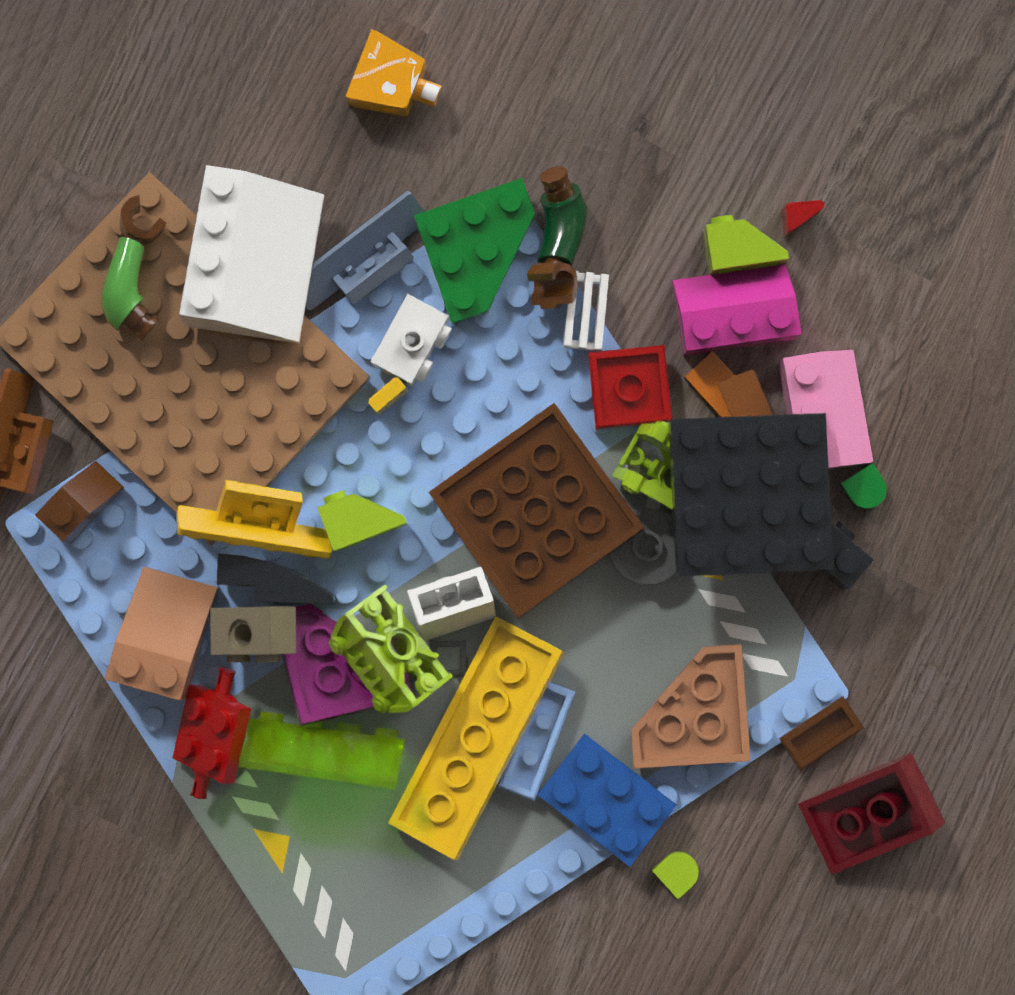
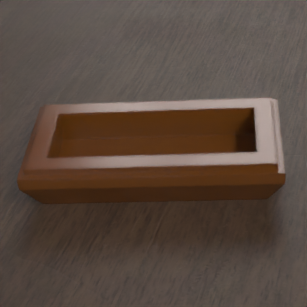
M841 696L779 739L801 771L863 730L864 726L844 696Z

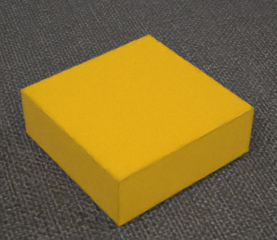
M394 377L368 399V403L379 416L408 390L398 377Z

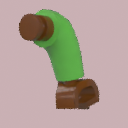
M137 195L129 198L121 208L120 230L123 237L119 238L110 262L101 296L102 310L109 324L117 331L122 326L130 332L136 330L139 333L137 338L143 341L158 323L159 319L156 316L152 318L147 316L148 310L141 305L144 298L139 295L138 278L145 250L142 245L152 243L165 230L167 223L159 218L149 229L143 230L136 227L132 223L131 218L140 212V196Z

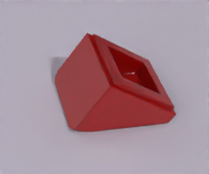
M814 200L787 203L781 210L784 237L790 235L816 216L825 207L824 201Z

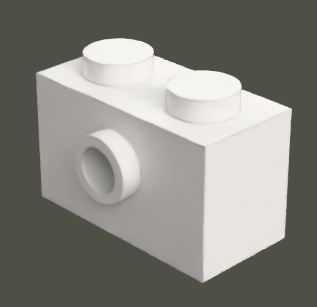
M407 294L370 361L371 364L392 377H398L400 381L411 387H414L417 380L424 382L434 363L429 360L435 346L442 349L452 331V328L447 326L449 316Z
M482 567L454 576L443 577L435 582L407 591L420 636L424 641L493 619L496 616L494 600Z

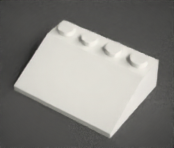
M206 165L179 313L184 326L299 344L324 194L247 171Z

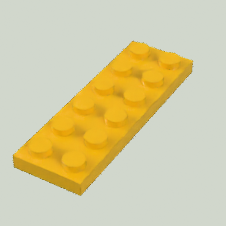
M495 616L388 824L447 857L458 861L566 652Z

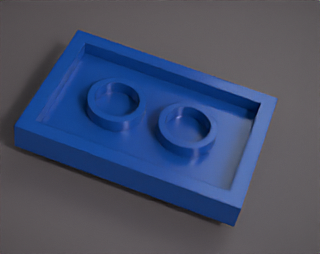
M585 733L538 793L540 798L629 867L677 806L672 800Z

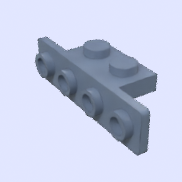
M406 191L313 263L306 302L308 310H313L339 289L354 305L360 299L369 296L378 285L391 275L399 273L408 262L414 259L411 252L402 243V240L418 229L414 215L425 211L410 191Z

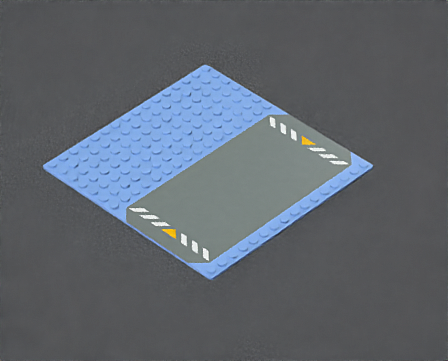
M533 219L489 312L454 325L451 324L449 318L447 326L452 328V331L442 349L435 346L429 360L434 363L425 381L417 380L414 387L402 382L408 391L379 416L369 405L368 399L394 377L374 367L370 361L407 294L448 315L425 247L422 246L413 252L414 259L408 262L399 273L391 275L378 285L369 296L360 299L354 305L347 297H344L310 320L359 365L371 379L272 482L269 488L302 493L303 504L296 522L298 525L325 529L317 507L325 505L324 497L345 490L347 496L354 493L405 516L408 525L339 552L333 551L332 548L329 559L320 557L310 558L301 554L283 551L272 552L264 548L230 545L220 541L211 546L204 539H192L179 535L177 533L176 512L111 451L95 461L102 465L125 488L73 543L62 542L35 514L64 484L88 466L7 518L5 525L104 678L115 641L143 567L218 587L213 608L297 607L310 604L255 601L256 586L217 585L218 553L241 555L272 562L315 581L336 596V604H311L324 611L323 614L336 622L379 588L386 585L388 587L386 589L397 605L401 604L404 607L402 612L419 633L407 591L435 582L443 577L454 576L481 567L428 492L553 403L557 405L632 510L639 508L657 509L673 517L672 509L642 492L638 494L627 492L621 485L622 481L612 477L639 426L595 430L588 352L596 351L562 348L566 304H561L559 308L541 309L540 305H531L534 281H529L527 273L530 267L537 263L544 234L535 219ZM579 285L576 295L572 340L579 341L583 291ZM592 305L590 308L587 342H593L596 311ZM604 324L601 351L621 349ZM640 437L638 438L636 444L643 450L645 458L652 462L655 458L663 461L659 448ZM624 464L622 468L635 471L648 480L654 479L646 474L648 469L642 465L630 466ZM671 468L664 474V483L670 489H672ZM645 536L638 539L640 546L636 549L640 555L646 553L649 557H653L655 555L653 548L658 544L654 538L647 540ZM608 555L518 619L483 570L494 600L495 615L498 618L566 652L551 683L575 691V695L538 793L585 733L677 804L669 815L671 816L781 742L779 738L841 696H844L845 699L848 697V689L770 573L676 577L675 573L661 583L641 585L621 576L614 568ZM356 611L354 615L364 629L376 633L375 629L378 626L371 619L364 618L359 611ZM494 618L430 640H466V657H468L469 668ZM209 619L191 684H201L215 690L219 668L232 669L236 673L230 693L239 703L252 709L242 748L247 756L245 772L235 779V782L232 784H222L211 778L206 799H197L190 796L195 773L189 766L172 758L186 699L180 701L106 680L310 995H402L613 854L540 798L538 794L535 801L499 788L502 776L458 861L447 857L388 824L464 677H452L408 712L380 713L376 709L300 727L282 655L280 654V662H257L256 655H250V662L227 663V655H211V623ZM429 640L424 641L429 647ZM391 644L392 650H393L396 654H398V652L396 651V649H395V648L393 647V645ZM742 644L751 761L634 769L631 729L702 647ZM460 646L437 647L439 655L437 659L445 670L461 669ZM408 673L413 694L417 699L420 693L415 687L416 680L411 673Z

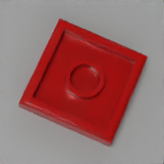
M665 345L588 352L595 430L639 426L649 423L656 424L657 421L668 423V420L672 419Z

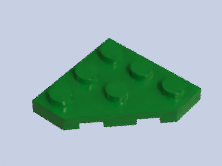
M523 178L414 215L452 325L488 313L508 273L521 242L535 217Z

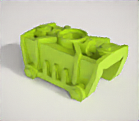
M657 421L656 424H641L613 472L612 477L622 481L621 485L627 492L631 494L642 492L673 510L672 489L668 488L664 483V474L671 468L668 424L663 421ZM640 437L659 448L663 461L655 458L652 462L645 458L643 450L636 444L638 438ZM624 464L630 466L642 465L648 469L646 474L654 479L648 480L635 471L622 468Z
M384 585L338 619L331 634L332 638L329 640V645L334 653L344 656L373 696V706L378 712H408L451 679L453 675L447 673L437 659L439 657L438 653L430 650L402 612L404 607L401 604H396L386 590L388 587ZM359 611L364 618L371 619L378 626L375 629L376 633L366 631L354 613ZM391 644H392L393 647L396 649V651L398 652V654H396V653L392 650ZM404 671L407 674L411 673L416 680L415 687L420 693L417 699L404 683Z

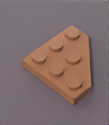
M742 644L702 647L631 729L634 769L751 761Z

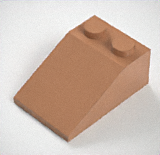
M143 567L115 641L105 680L180 701L186 699L188 687L193 679L209 623L210 608H213L218 587Z

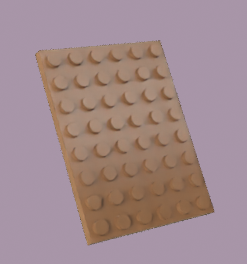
M149 172L1 325L0 346L175 512H177L179 505L216 511L225 480L269 487L362 389L371 377L305 315L299 344L184 326L179 313L197 215ZM137 195L140 196V212L131 218L132 223L136 227L143 230L149 229L159 218L167 223L165 230L152 243L142 245L145 250L138 278L139 295L144 298L141 305L148 310L147 316L150 318L156 316L159 319L158 323L143 341L137 338L139 333L136 330L130 332L122 326L117 331L109 324L102 310L101 296L110 262L119 238L123 237L120 230L121 208L129 198ZM204 539L211 546H213L217 542L214 540Z

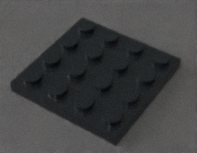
M826 413L668 420L676 577L834 570Z

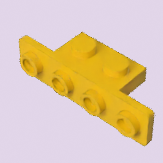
M225 480L216 511L179 505L176 512L177 533L192 539H208L226 542L230 545L258 547L272 552L283 551L301 554L310 558L320 557L329 559L332 553V546L325 529L296 524L303 504L302 493Z

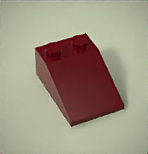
M912 752L879 765L798 804L831 875L931 835L945 823Z

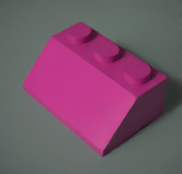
M785 264L672 281L683 356L796 340L802 334L796 295Z

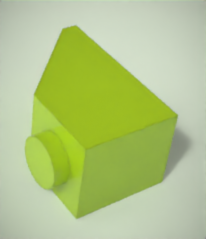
M733 215L718 216L712 218L711 224H707L703 229L709 275L782 265L789 260L786 249L745 219L734 220Z
M345 490L324 497L325 505L317 507L335 552L408 525L405 516L354 493L347 496Z

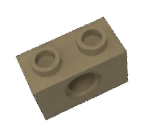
M295 606L210 608L211 655H227V663L250 662V655H256L257 662H280V654H296Z

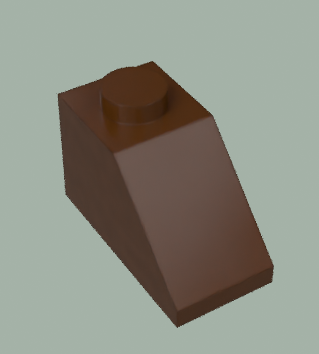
M95 461L64 484L35 516L62 542L73 543L125 487L102 465Z

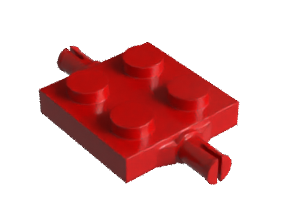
M219 668L215 690L201 684H189L172 758L189 766L195 773L190 796L197 799L207 798L211 778L222 784H232L235 782L252 708L239 703L230 693L236 671L229 668Z

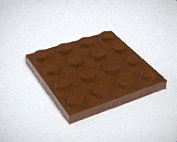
M555 403L428 492L518 619L645 529Z

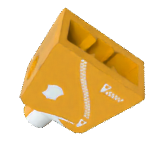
M371 29L345 97L348 105L352 107L408 117L414 100L435 107L442 86L423 79L427 68L425 59L378 31Z

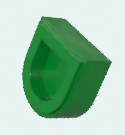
M874 463L839 484L850 502L861 509H870L878 506L884 500L887 492L886 483Z

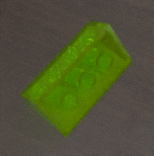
M261 711L260 717H252L249 720L238 767L389 789H397L400 785L407 738L398 737L399 730L376 727L375 734L360 732L361 725L347 722H338L337 728L323 727L322 722L300 727L299 722L283 721L284 714Z

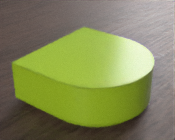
M681 851L669 853L651 869L677 899L682 897L696 883L699 875L698 865L689 854Z

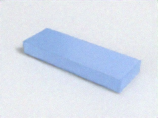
M551 682L549 683L503 773L499 788L535 801L575 691Z

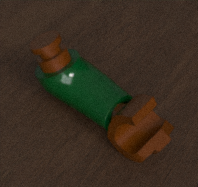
M562 166L551 167L540 175L541 183L544 186V193L541 195L540 202L544 210L545 227L537 263L530 267L527 276L529 281H534L531 305H540L541 309L559 308L561 304H572L577 295L576 270L571 266L583 237L587 206L580 187L575 183H571L568 179L566 168Z

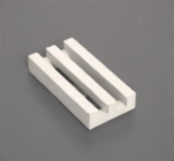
M576 271L578 282L584 283L579 341L572 340L575 298L572 304H566L562 348L598 352L602 350L609 274L594 275L592 272L579 273V271ZM593 284H599L593 342H587Z

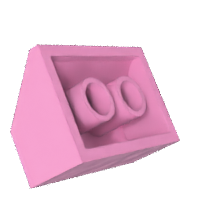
M854 350L816 352L787 357L779 361L778 369L786 414L826 413L829 470L873 463Z

